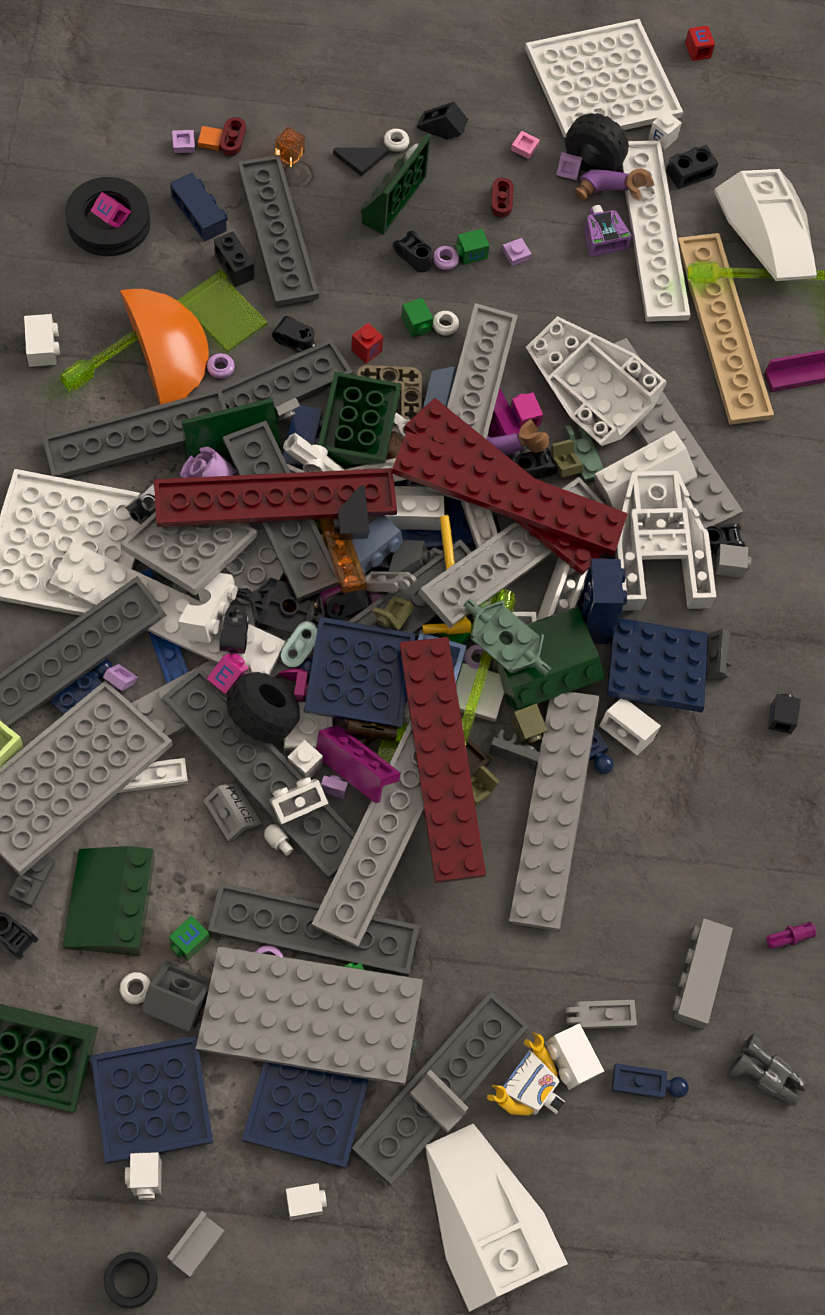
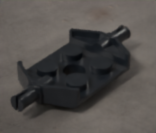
M271 577L257 590L250 592L239 588L236 598L251 603L255 625L261 623L292 634L302 622H311L318 628L319 617L327 618V614L324 613L321 594H315L297 601L290 584ZM287 601L292 602L295 605V611L291 613L286 612L282 604ZM304 630L302 632V635L304 637H309L311 635V631Z

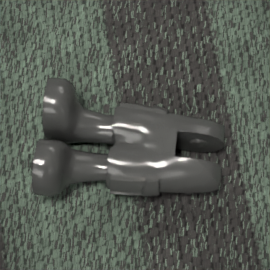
M753 1033L742 1046V1054L729 1067L728 1074L734 1078L743 1074L750 1075L756 1078V1086L768 1095L776 1096L789 1105L796 1106L800 1098L783 1086L784 1083L787 1082L800 1091H805L808 1083L780 1056L776 1054L771 1057L762 1047L761 1039ZM749 1057L755 1058L762 1064H764L765 1071L761 1069L757 1064H755Z

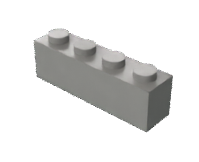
M703 919L699 925L694 926L691 934V939L694 940L693 948L688 949L684 963L688 964L686 973H681L678 987L682 989L680 996H675L672 1005V1011H675L673 1020L700 1029H704L707 1026L733 928L707 919Z

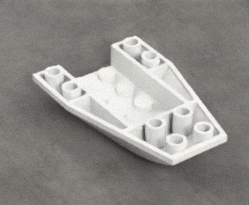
M780 169L740 171L715 188L714 193L727 221L775 281L816 278L817 273L807 214L792 183Z
M558 316L526 346L527 351L569 417L601 446L621 440L654 408L667 383L666 380L634 353Z
M474 1124L425 1146L445 1258L469 1312L568 1264L544 1212Z

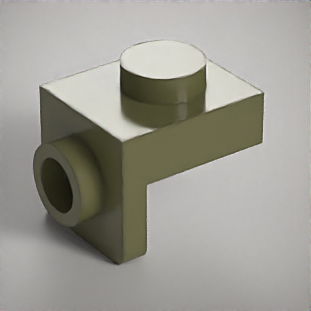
M572 439L551 445V459L553 464L557 465V471L561 477L583 472V464L574 453V442Z
M393 596L384 610L374 607L372 612L377 617L376 621L384 628L391 627L399 630L415 607L410 601Z
M483 765L471 777L475 807L490 797L499 784V780Z

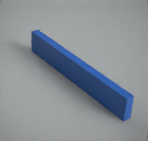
M151 569L141 572V574L154 579ZM148 631L166 682L169 683L189 672L180 647Z

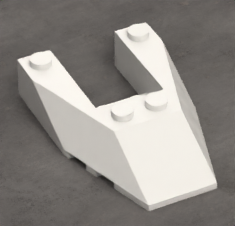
M639 471L631 473L622 509L628 515L616 549V559H621V568H625L626 573L625 583H622L623 590L627 591V603L623 605V611L642 610L646 601V590L642 560L648 559L682 560L687 609L711 608L716 599L709 534L699 519L700 515L697 509L693 507L689 499L690 495L678 471Z

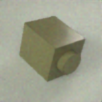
M537 704L515 711L510 716L520 743L526 741L529 744L536 743L542 740L543 733L548 731Z

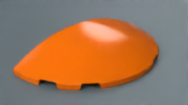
M147 289L120 290L133 331H136L146 359L148 374L159 405L187 398L188 394L194 388H198L202 382L209 358L208 342L198 319L179 301L166 294Z

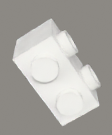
M52 314L24 316L26 355L29 367L57 365L56 356L60 355L59 342H55V337L59 336L58 324L53 323Z
M625 699L618 700L610 707L600 723L602 729L636 755L642 752L654 740L661 725Z
M306 777L296 782L297 787L290 790L284 787L273 792L274 797L269 798V801L279 823H286L328 804L319 780H311L310 777Z
M580 1023L554 1035L544 1042L551 1059L554 1060L559 1070L560 1079L566 1084L568 1090L604 1072Z
M159 1153L130 1154V1167H125V1184H127V1188L131 1189L134 1196H138L139 1200H153L155 1195H161V1159Z

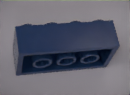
M591 559L577 600L578 608L594 644H608L611 635L613 636V633H615V626H618L619 615L623 613V605L627 603V591L623 590L622 583H625L626 573L625 568H621V559Z

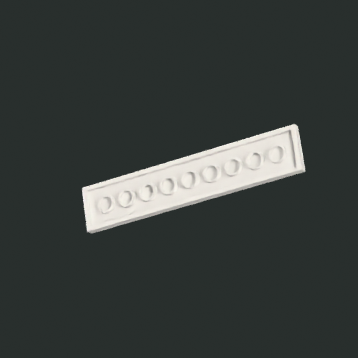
M660 140L628 141V154L621 164L622 173L629 174L635 169L642 168L649 172L654 181L653 187L638 188L642 197L639 201L631 196L629 190L625 191L646 322L689 320L690 310Z
M75 542L71 543L49 582L51 586L95 606L138 576L167 615L147 629V631L217 664L223 656L230 653L219 650L225 617H223L219 625L218 633L214 634L210 643L183 639L178 621L187 604L199 606L205 603ZM233 618L234 622H238L237 618ZM249 624L245 654L236 653L250 667L245 674L260 672L270 675L286 641Z

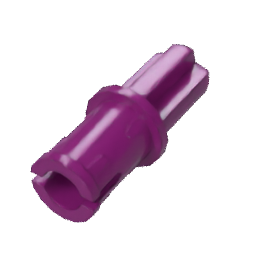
M810 921L794 927L787 926L784 931L766 936L767 946L770 949L786 944L794 946L797 942L816 937V928Z

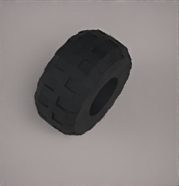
M599 113L579 116L571 125L565 137L567 154L582 157L580 169L586 172L590 170L617 171L628 154L629 143L625 131L612 118Z
M253 672L242 675L226 697L228 713L235 725L253 739L265 743L282 741L291 733L300 719V706L295 695L280 680L266 673Z

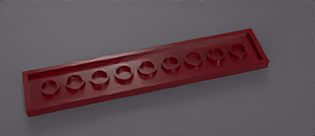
M436 398L405 424L404 430L406 432H411L532 477ZM515 520L580 575H583L588 570L591 559H599L604 553Z
M408 431L391 471V474L612 556L616 552L628 513Z
M392 468L154 479L157 527L337 518L338 510L356 489L362 485H365L368 516L397 515L394 477L391 474Z
M449 638L400 642L399 648L435 883L486 877Z

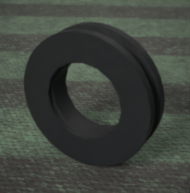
M99 177L86 181L71 193L66 203L67 227L72 240L80 248L94 255L118 256L128 253L144 241L150 229L149 205L146 196L136 185L121 178ZM101 192L112 197L131 211L128 221L116 229L102 230L95 228L87 222L86 217Z

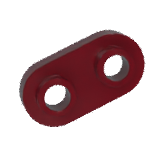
M232 117L225 122L220 138V150L223 154L234 156L241 151L246 134V123L243 119Z
M498 178L492 185L491 211L497 217H507L512 212L514 185L507 178Z

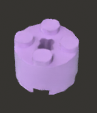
M210 447L200 448L201 453L195 458L190 456L180 472V476L183 478L236 475V469L232 467L231 463Z

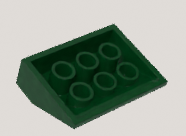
M427 133L401 159L398 158L391 173L388 172L383 179L382 185L375 188L370 201L363 204L361 208L362 224L383 235L386 233L427 177L431 142L430 134Z
M334 372L318 445L328 451L327 456L340 466L385 463L402 384Z
M273 398L181 420L186 461L190 456L195 458L200 454V448L210 447L231 463L235 469L223 442V437L263 421H267L281 451Z
M578 607L526 624L539 636L544 635L540 659L551 667L545 676L536 667H528L515 673H510L496 661L507 704L516 710H521L605 679L600 657ZM501 634L499 636L501 643L504 645L512 643L509 635Z
M119 846L79 849L63 949L132 956L141 955L155 861L152 848Z
M0 1004V1095L75 1112L93 1053L98 1027Z

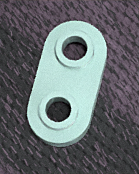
M302 622L296 627L281 650V659L284 664L290 667H297L303 663L315 646L317 626L315 624ZM304 630H310L311 635L309 637H304L302 635V632ZM292 649L298 652L294 657L288 654Z

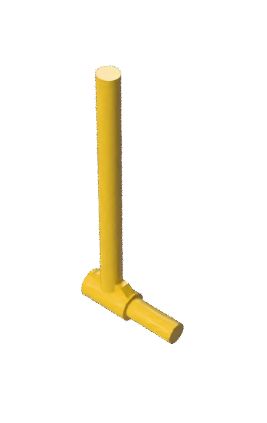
M443 515L440 516V525L447 570L455 564L449 516ZM465 617L451 628L445 623L422 625V634L446 633V635L471 633V621Z

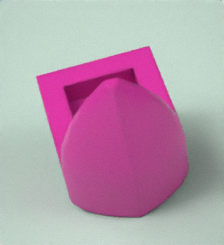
M300 668L280 671L278 675L296 681L294 695L297 702H304L308 689V671Z

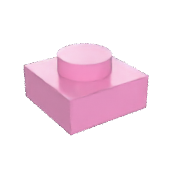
M521 131L513 142L511 151L530 159L539 146L540 140Z

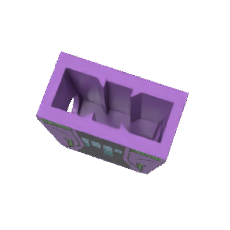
M601 205L593 206L590 209L591 215L587 217L584 227L589 256L593 257L628 249L632 235L617 211L604 212Z

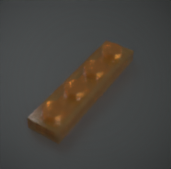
M337 518L319 519L318 523L342 592L347 593L366 589L367 581L352 540L339 541L338 533H334L333 519Z

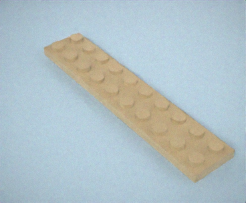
M720 234L678 238L680 257L729 425L771 420L774 413Z

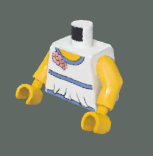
M532 1032L535 1042L532 1043L530 1040L525 1039L524 1044L533 1049V1052L528 1051L504 1086L492 1085V1088L496 1089V1096L488 1094L487 1099L497 1102L499 1106L511 1115H536L543 1105L557 1114L565 1103L563 1099L553 1093V1090L560 1082L558 1072L549 1052L544 1046V1038Z

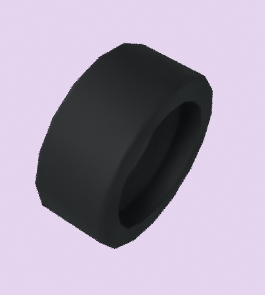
M130 1251L122 1253L111 1260L105 1270L103 1281L105 1291L114 1303L123 1308L133 1309L143 1306L152 1298L157 1288L158 1277L156 1268L149 1258L141 1253ZM128 1263L139 1264L147 1273V1285L143 1292L135 1297H124L115 1288V1274L119 1268Z

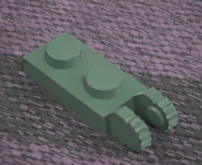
M570 425L565 426L566 439H572L574 442V453L583 464V472L579 473L584 483L595 481V473L604 468L591 437L577 425L581 439L575 440L572 427Z

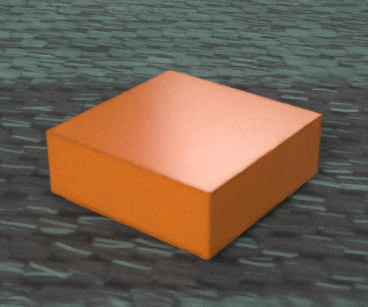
M202 126L198 147L219 151L223 129Z

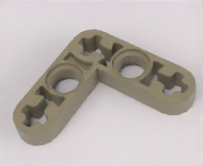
M365 365L358 369L357 376L364 377L365 374H368L369 378L376 379L377 374H379V380H384V375L392 374L395 380L391 382L402 384L401 416L404 419L409 420V409H413V417L422 410V374L417 368ZM400 375H402V381H399ZM409 376H413L414 381H410ZM408 394H414L417 397V400L414 402H409L406 400L405 396Z

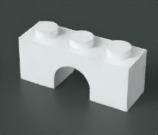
M219 573L198 593L200 602L205 604L199 606L187 604L178 621L183 639L210 643L214 634L218 633L219 625L223 617H225L226 610L237 595V586L234 583L233 575Z

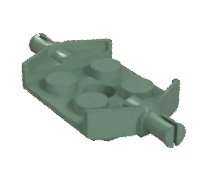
M470 598L464 603L463 606L474 614L470 639L510 673H515L528 667H536L544 676L550 671L551 667L540 659L544 635L539 636L504 606V601L485 606L484 608L479 607ZM501 634L509 635L512 643L504 645L501 643L499 636Z

